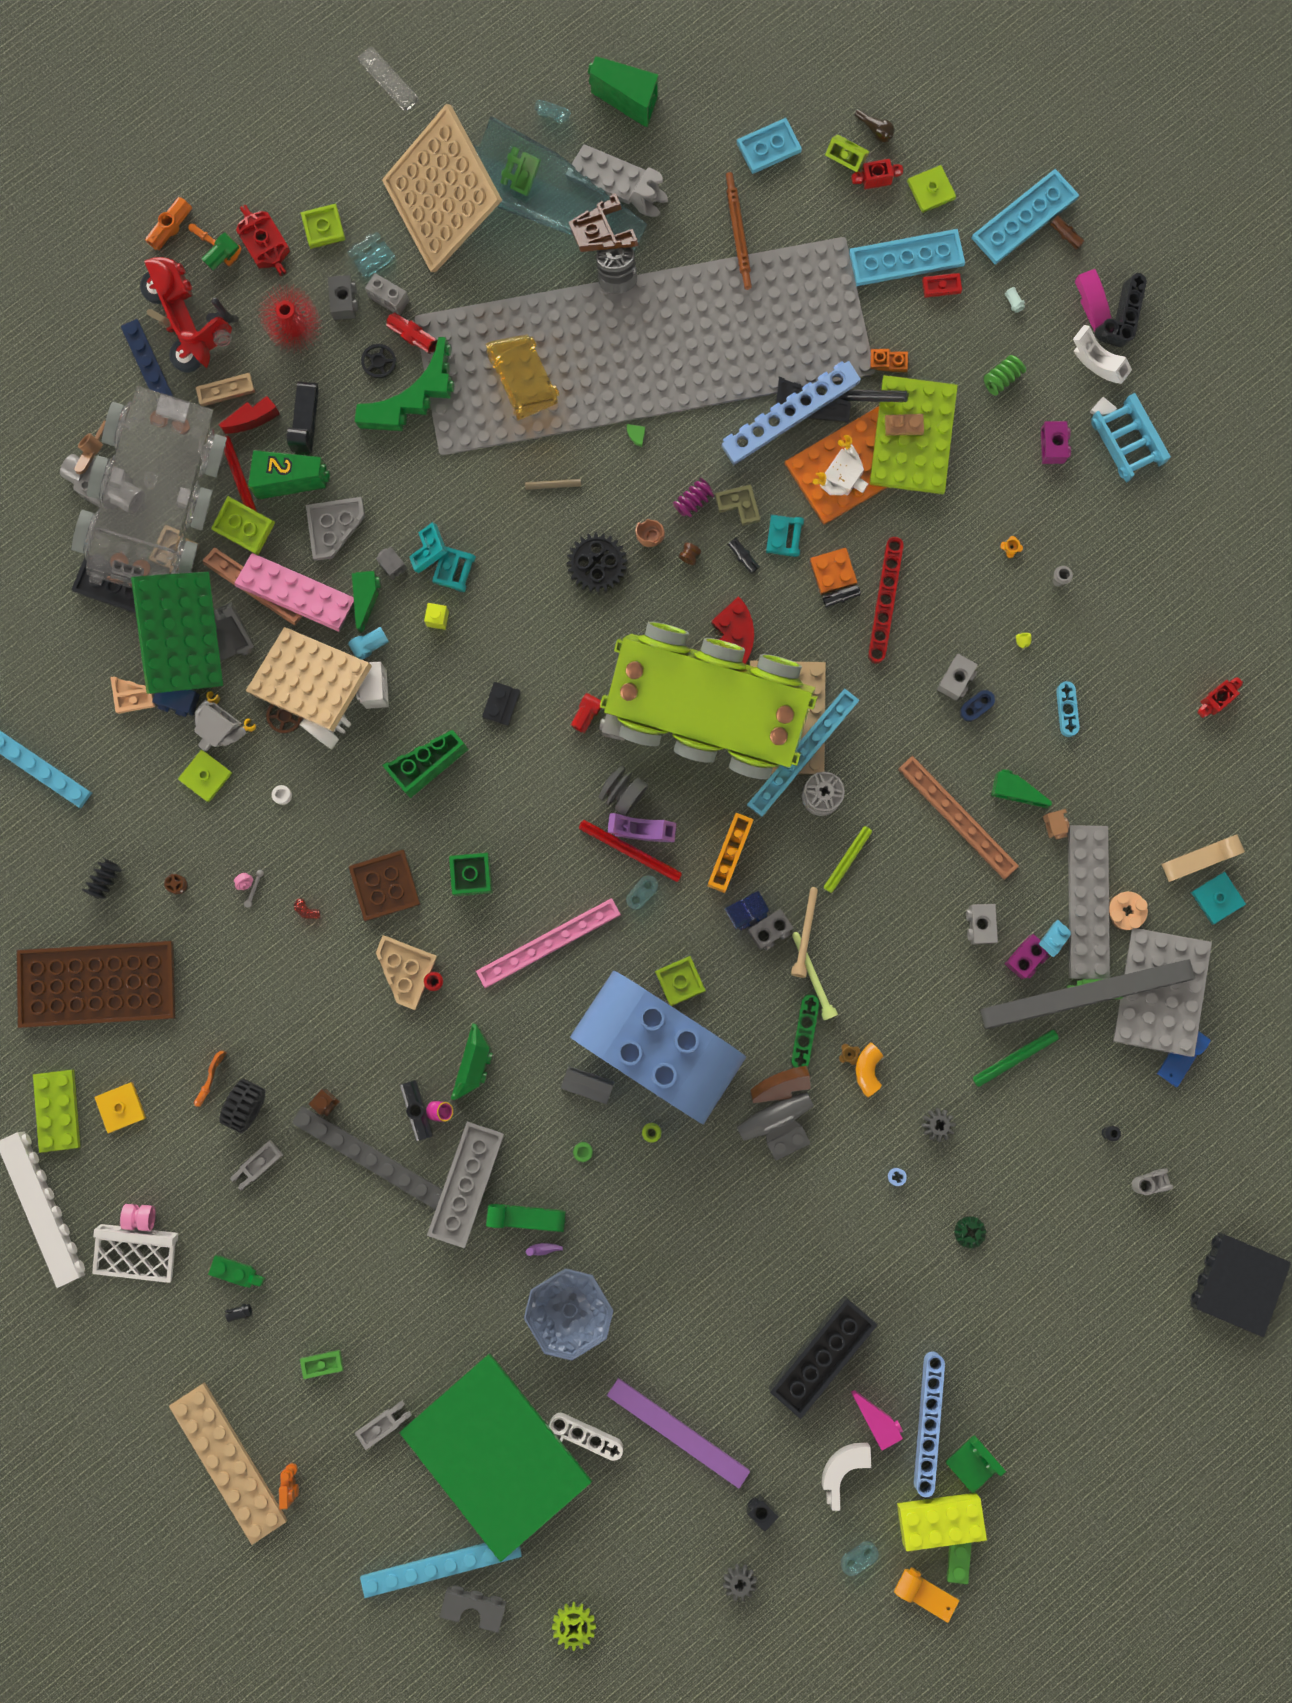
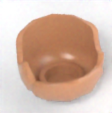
M647 519L643 523H637L635 529L637 540L643 546L654 547L663 541L665 531L663 525L658 521Z

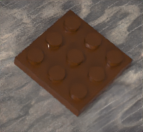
M404 849L348 866L365 922L421 905Z

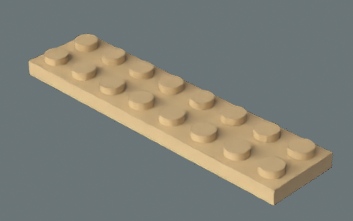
M204 1382L169 1405V1408L251 1545L286 1523V1516L279 1509L277 1501L206 1383Z

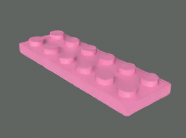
M254 553L250 555L235 581V586L338 632L354 605V597Z

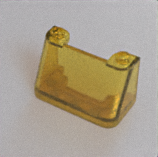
M528 334L485 343L489 361L501 380L509 402L514 409L513 412L517 421L558 403V389L556 385L552 386L535 350L537 345L533 336L529 337Z

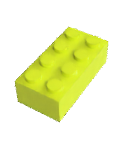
M976 1492L897 1503L902 1542L906 1551L987 1541L981 1498Z

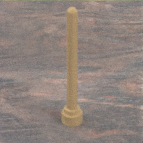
M812 887L809 893L798 960L792 966L791 975L795 977L806 978L808 969H806L805 959L818 892L816 887Z

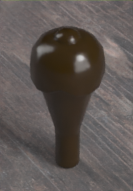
M859 109L855 111V117L869 127L876 136L875 139L885 143L893 138L895 128L887 119L883 121L868 116Z

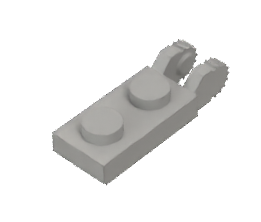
M269 1140L240 1166V1169L230 1177L231 1181H236L245 1173L248 1178L238 1187L242 1191L280 1159L283 1153Z
M403 1400L391 1409L388 1408L355 1432L365 1450L398 1428L399 1424L412 1415L408 1411L397 1420L394 1417L393 1413L405 1405Z

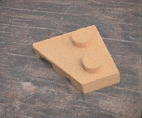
M111 677L116 713L120 714L155 707V704L152 703L154 694H146L145 685Z

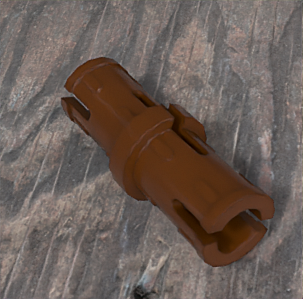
M1059 215L1050 224L1059 232L1061 238L1067 240L1076 250L1085 242L1074 231V228L1066 224Z

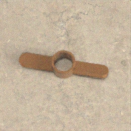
M105 420L95 437L89 433L78 444V448L83 453L74 468L77 474H83L87 471L94 456L102 448L103 444L100 442V439L103 436Z

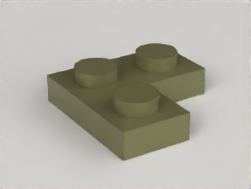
M751 484L715 493L719 513L737 509L742 526L760 522L761 519Z

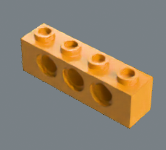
M735 813L708 882V887L723 893L726 892L754 819Z

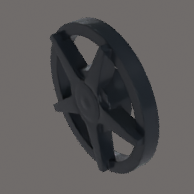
M373 344L363 352L361 364L369 376L385 378L394 371L396 357L390 347L384 344ZM381 348L380 352L374 355L368 353L372 349ZM384 349L391 353L393 359L385 358L383 355ZM365 356L371 359L372 365L369 368L365 367ZM393 363L392 367L385 373L384 367L386 364ZM376 368L380 369L382 374H373L370 371Z

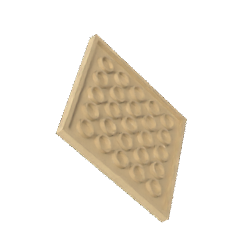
M446 104L382 179L430 272L435 273L502 201L453 107L449 104Z

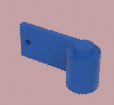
M1198 1031L1194 1057L1169 1053L1157 1074L1175 1087H1178L1197 1055L1202 1054L1211 1041L1210 1038Z

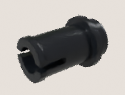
M1107 1126L1102 1129V1136L1109 1141H1117L1121 1136V1131L1116 1126Z
M243 1303L240 1307L225 1311L227 1322L242 1318L249 1319V1316L253 1314L251 1305Z

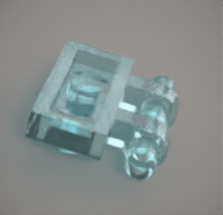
M378 232L367 235L365 240L359 244L355 243L352 249L347 251L350 258L355 255L359 257L354 263L365 279L395 259V255L384 241L380 244L376 243L381 238ZM368 246H371L372 249L365 254L362 252Z

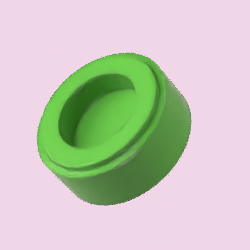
M580 1142L574 1147L573 1155L576 1160L586 1162L592 1157L593 1149L590 1144Z

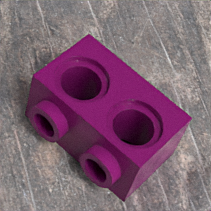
M1032 934L1024 940L1004 964L1018 977L1026 979L1027 977L1031 978L1037 971L1035 967L1039 963L1043 964L1049 955L1039 945L1041 940ZM1032 946L1038 947L1039 954L1037 956L1032 954ZM1020 960L1025 961L1027 964L1024 971L1019 968Z

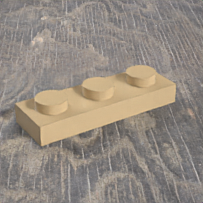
M250 373L195 387L201 407L255 393Z

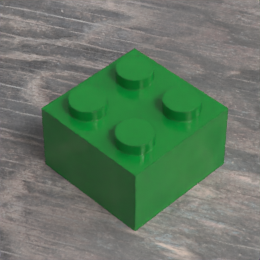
M488 853L449 856L453 896L493 893L491 863Z

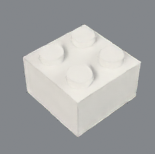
M369 662L372 667L356 693L357 700L360 699V703L366 709L389 707L387 670L381 662Z

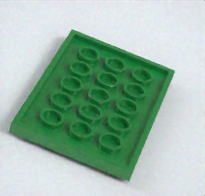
M209 572L131 577L146 694L223 686Z

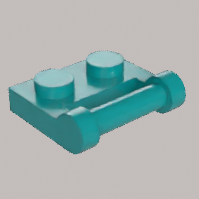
M771 515L766 553L793 557L800 556L799 543L804 518ZM793 525L791 548H786L788 527Z
M445 546L447 553L439 558L432 582L465 592L467 587L465 584L476 556ZM460 558L464 559L465 563L459 582H454Z

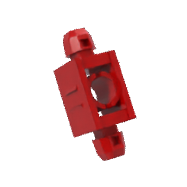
M890 159L863 163L862 170L851 175L852 183L862 184L863 182L864 190L888 186L892 184L893 177L895 178L903 174V167L900 164L892 166Z
M1238 677L1231 681L1225 680L1214 688L1213 691L1209 692L1200 701L1203 704L1197 712L1200 717L1204 718L1209 714L1215 715L1231 703L1240 694L1237 690L1242 686V680ZM1224 693L1223 701L1219 700L1216 702L1217 694L1221 695Z

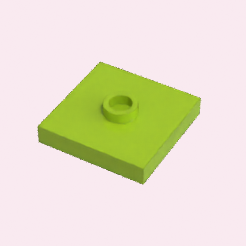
M942 165L910 177L907 180L922 213L956 199V194Z
M336 204L300 212L310 249L346 240Z
M201 749L178 780L209 803L231 776L232 772Z
M691 956L655 971L670 1006H674L706 991Z

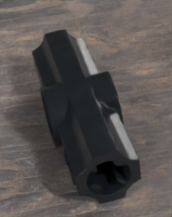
M417 1080L401 1084L400 1088L407 1108L406 1112L410 1118L416 1142L433 1137L426 1114V1106L423 1104ZM415 1105L421 1108L419 1116H415L412 1113V1108Z

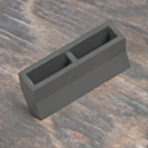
M568 1066L561 1089L607 1104L614 1081Z

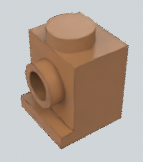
M1066 809L1043 816L1049 838L1056 837V840L1068 837L1069 822L1067 818H1064V814L1067 813Z

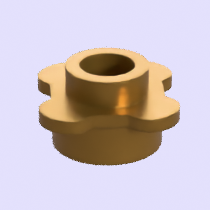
M843 1044L839 1061L856 1065L860 1048Z

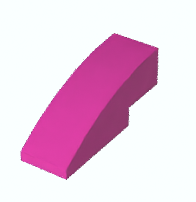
M1092 269L1078 275L1075 284L1082 297L1080 302L1095 332L1100 324L1112 318L1096 269Z

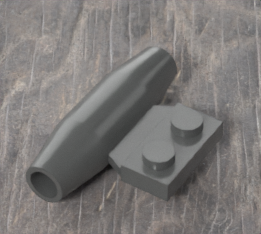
M802 1093L790 1099H783L755 1113L737 1126V1129L743 1141L767 1134V1145L776 1161L811 1144L802 1125L796 1119L814 1107L808 1093Z

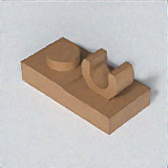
M923 414L885 415V436L923 435L924 433Z

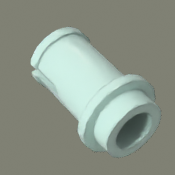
M1015 287L1008 289L1004 293L1012 306V311L1018 313L1025 308V301L1021 300Z

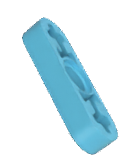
M1065 681L1056 690L1061 733L1066 737H1072L1079 731L1076 689L1073 683ZM1066 686L1070 692L1067 694V700L1063 702L1062 700L1066 698V693L1062 692V689ZM1065 704L1072 706V714H1066L1063 711ZM1073 717L1074 719L1070 720V726L1074 727V729L1070 732L1065 727L1069 724L1068 718Z

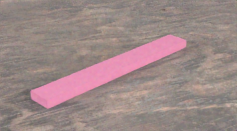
M611 898L477 970L476 973L484 988H487L621 916Z

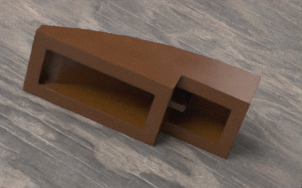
M807 1066L792 1068L760 1082L750 1090L753 1103L792 1098V1091L811 1089Z

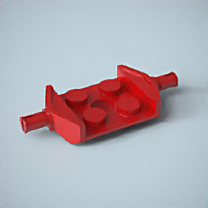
M243 205L245 210L241 206L240 210L244 215V219L238 224L236 231L258 269L275 267L280 276L285 275L287 272L281 263L290 252V249L269 213L264 211L252 213L247 205ZM260 234H265L266 238L264 240H257Z

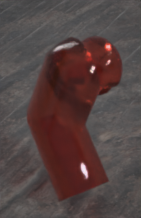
M299 898L295 901L294 910L302 918L320 919L319 909H308L304 899Z

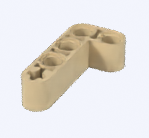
M1236 834L1161 865L1170 882L1242 854L1245 851Z

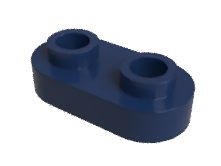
M988 690L980 691L961 707V717L968 722L976 720L994 705V694ZM985 698L987 700V704H983L981 702V699ZM970 709L972 711V715H968L966 713V710Z

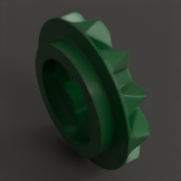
M972 1216L960 1219L954 1230L957 1242L961 1246L970 1249L979 1247L985 1241L987 1233L984 1224L978 1218ZM966 1225L970 1229H976L974 1238L971 1236L966 1237L968 1233Z

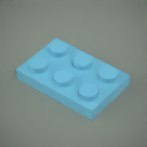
M786 118L737 139L736 143L752 174L802 151Z

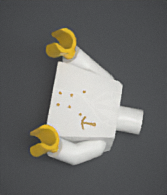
M844 435L845 443L843 440L838 441V445L845 448L840 450L825 473H816L819 479H813V484H820V487L829 495H849L853 488L863 493L869 484L860 478L864 471L863 464L852 445V438L849 435Z

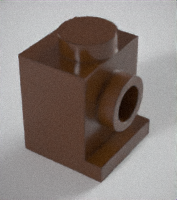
M321 1089L309 1105L320 1115L328 1116L340 1101L327 1089Z

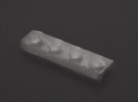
M372 46L358 56V61L405 112L419 101L418 96Z

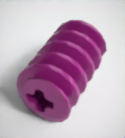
M701 477L699 478L700 482L696 481L694 486L689 487V492L685 491L683 496L678 497V502H673V506L683 517L687 515L691 518V510L697 513L696 505L702 508V500L708 503L707 495L712 498L714 497L711 487Z

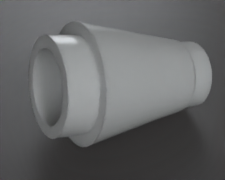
M1067 566L1056 568L1052 580L1053 584L1059 587L1069 583L1073 577L1071 569Z

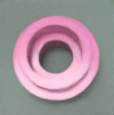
M247 873L239 874L234 879L235 888L237 890L248 889L253 882L252 876Z

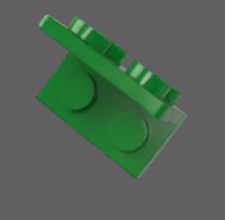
M975 1435L946 1460V1464L971 1493L979 1489L996 1472L1000 1477L1006 1472Z

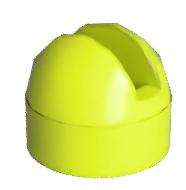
M1030 633L1016 635V643L1019 647L1025 648V646H1030L1032 640Z

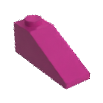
M851 1391L881 1450L903 1439L900 1434L903 1430L898 1420L894 1422L891 1416L857 1391Z

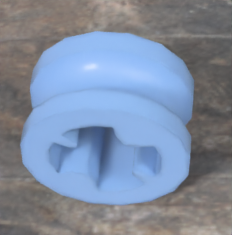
M893 1168L889 1171L888 1180L892 1185L901 1186L906 1182V1173L902 1169ZM894 1172L902 1175V1179L898 1183L896 1180H892V1175L895 1176Z

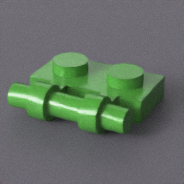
M513 146L511 153H508L506 167L501 172L502 178L500 183L507 185L510 179L512 180L511 189L528 196L541 159L527 152H523L521 158H519L517 155L520 149ZM516 163L518 164V167L516 169L515 174H513L512 169L514 167V164Z

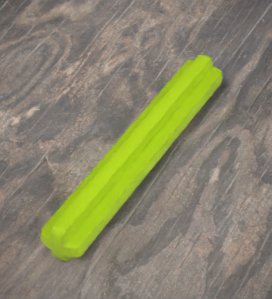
M866 826L862 828L824 885L826 891L830 893L834 891L871 835L872 830Z

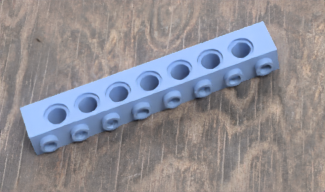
M850 361L838 363L829 374L828 372L821 374L817 382L813 384L809 382L802 387L803 391L796 394L794 392L786 398L787 401L783 404L777 403L771 407V412L768 414L762 413L754 419L755 422L751 425L748 423L739 428L740 432L736 435L730 434L725 437L722 448L733 466L858 385L861 379ZM834 377L841 378L842 383L840 385H836L833 383L832 379ZM823 387L826 390V394L819 395L816 389ZM804 397L808 398L811 402L807 406L803 405L800 401ZM792 408L795 414L788 416L785 414V409ZM771 418H776L779 421V424L777 426H771L769 424V420ZM759 428L763 431V435L757 437L753 434V430ZM745 439L748 444L745 447H740L737 441Z

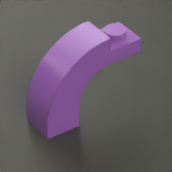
M610 813L608 833L615 834V836L643 841L675 842L676 823L637 819L616 813Z

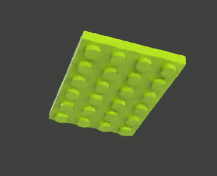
M883 375L881 390L907 391L909 397L907 402H879L869 485L937 494L945 493L958 385ZM923 414V435L885 436V415Z

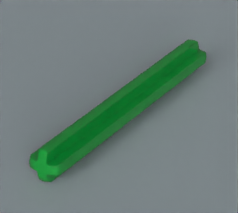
M1051 1030L973 1077L975 1085L977 1087L982 1086L1059 1039L1058 1034L1055 1030Z

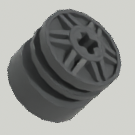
M633 248L597 251L596 262L601 288L613 294L624 293L632 289L637 283L635 252Z
M620 766L606 780L598 798L603 801L610 795L606 804L610 805L615 800L618 801L615 810L621 815L627 816L645 793L648 784L639 777L632 783L629 782L632 772L629 771L623 777L626 768Z

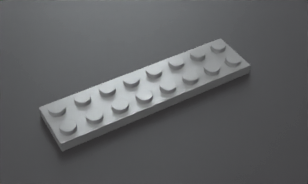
M1069 825L1068 886L1069 930L1071 932L1069 937V979L1110 978L1108 826Z

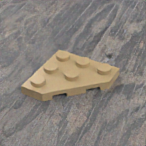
M383 935L376 955L392 989L394 998L398 1004L416 1010L425 989L424 978L432 971L438 956Z

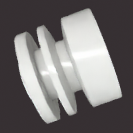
M343 715L333 732L306 719H303L299 725L332 750L339 741L334 732L337 730L344 734L346 731L340 727V724L342 723L349 728L351 723Z

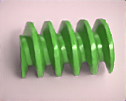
M1009 355L1006 360H1003L1001 364H998L995 369H992L984 376V384L992 395L997 396L999 394L998 391L1002 392L1004 387L1010 385L1009 382L1013 383L1015 378L1021 376V373L1024 374L1026 367L1019 358Z

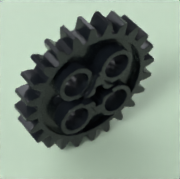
M595 532L592 538L588 533L586 540L581 536V543L575 541L576 549L570 547L572 554L567 555V558L571 560L567 562V566L571 567L568 569V574H573L571 580L577 579L576 586L583 584V591L589 587L590 593H592L593 589H596L597 594H599L602 588L606 593L608 586L614 589L613 583L619 585L620 581L618 578L624 579L622 572H627V567L623 566L628 564L627 559H623L626 557V552H621L623 546L617 547L618 540L612 542L611 535L606 539L605 533L598 537L597 532ZM599 547L602 550L599 553H593L592 549ZM612 559L615 561V564L608 566L605 562ZM583 560L589 562L586 567H581L579 563ZM594 561H596V562H599V561H600V565H599V564H596V565L594 566ZM601 573L603 576L600 579H595L593 575Z

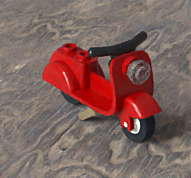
M164 257L144 260L148 272L141 279V293L148 301L154 304H162L167 317L152 309L147 310V315L158 320L159 324L165 327L167 331L175 332L179 338L170 348L169 357L171 363L176 369L186 373L195 371L201 364L208 368L210 350L218 345L226 346L232 340L230 334L232 327L230 323L238 322V316L231 315L219 299L214 297L211 302L217 309V312L209 313L206 317L208 324L197 332L184 300L193 296L191 292L193 288L184 276L186 271L182 264Z

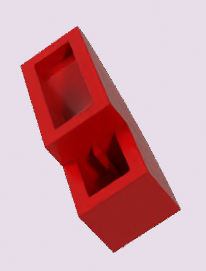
M266 396L253 407L248 402L222 421L219 426L225 434L239 433L267 423L278 416L280 412L269 397Z

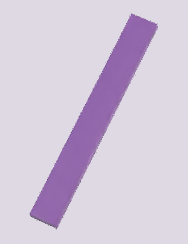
M620 1378L616 1380L608 1392L607 1396L737 1488L741 1487L750 1473L748 1468Z

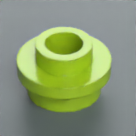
M648 1123L642 1129V1136L647 1142H656L661 1137V1128L656 1123ZM649 1129L655 1130L654 1136L648 1135Z

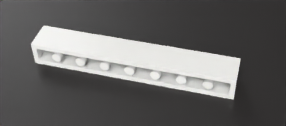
M25 1131L17 1132L0 1140V1154L55 1285L59 1288L85 1276V1266L78 1259L76 1254L77 1247L70 1240L69 1228L62 1221V1212L54 1202L52 1189L48 1188L46 1183L47 1176L40 1169L38 1164L39 1157L32 1150L30 1136Z

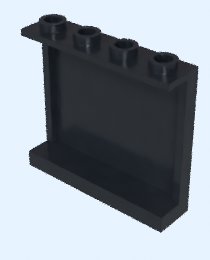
M1218 1232L1217 1236L1215 1235L1212 1239V1249L1205 1258L1203 1273H1200L1198 1276V1287L1191 1295L1190 1306L1264 1338L1292 1262Z

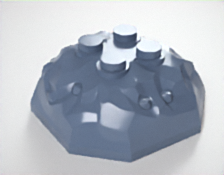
M565 1268L531 1289L524 1320L544 1354L572 1361L607 1339L613 1308L593 1275Z

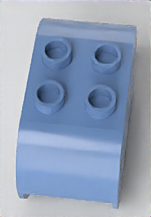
M614 970L570 1036L571 1039L703 1125L746 1059L744 1054Z

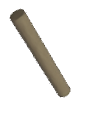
M581 479L525 482L526 490L581 486Z

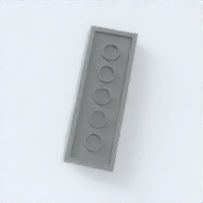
M467 1121L427 1236L465 1249L504 1136L503 1133Z

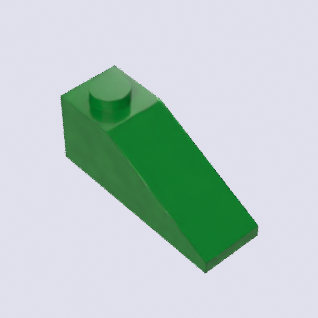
M375 571L352 573L356 629L359 633H362L365 629L379 595L378 588H381L380 576L377 577Z
M1002 769V771L995 774L991 796L1048 808L1052 805L1051 800L1019 775L1013 774V771Z

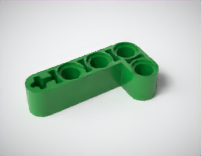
M489 1204L486 1226L564 1232L566 1211Z

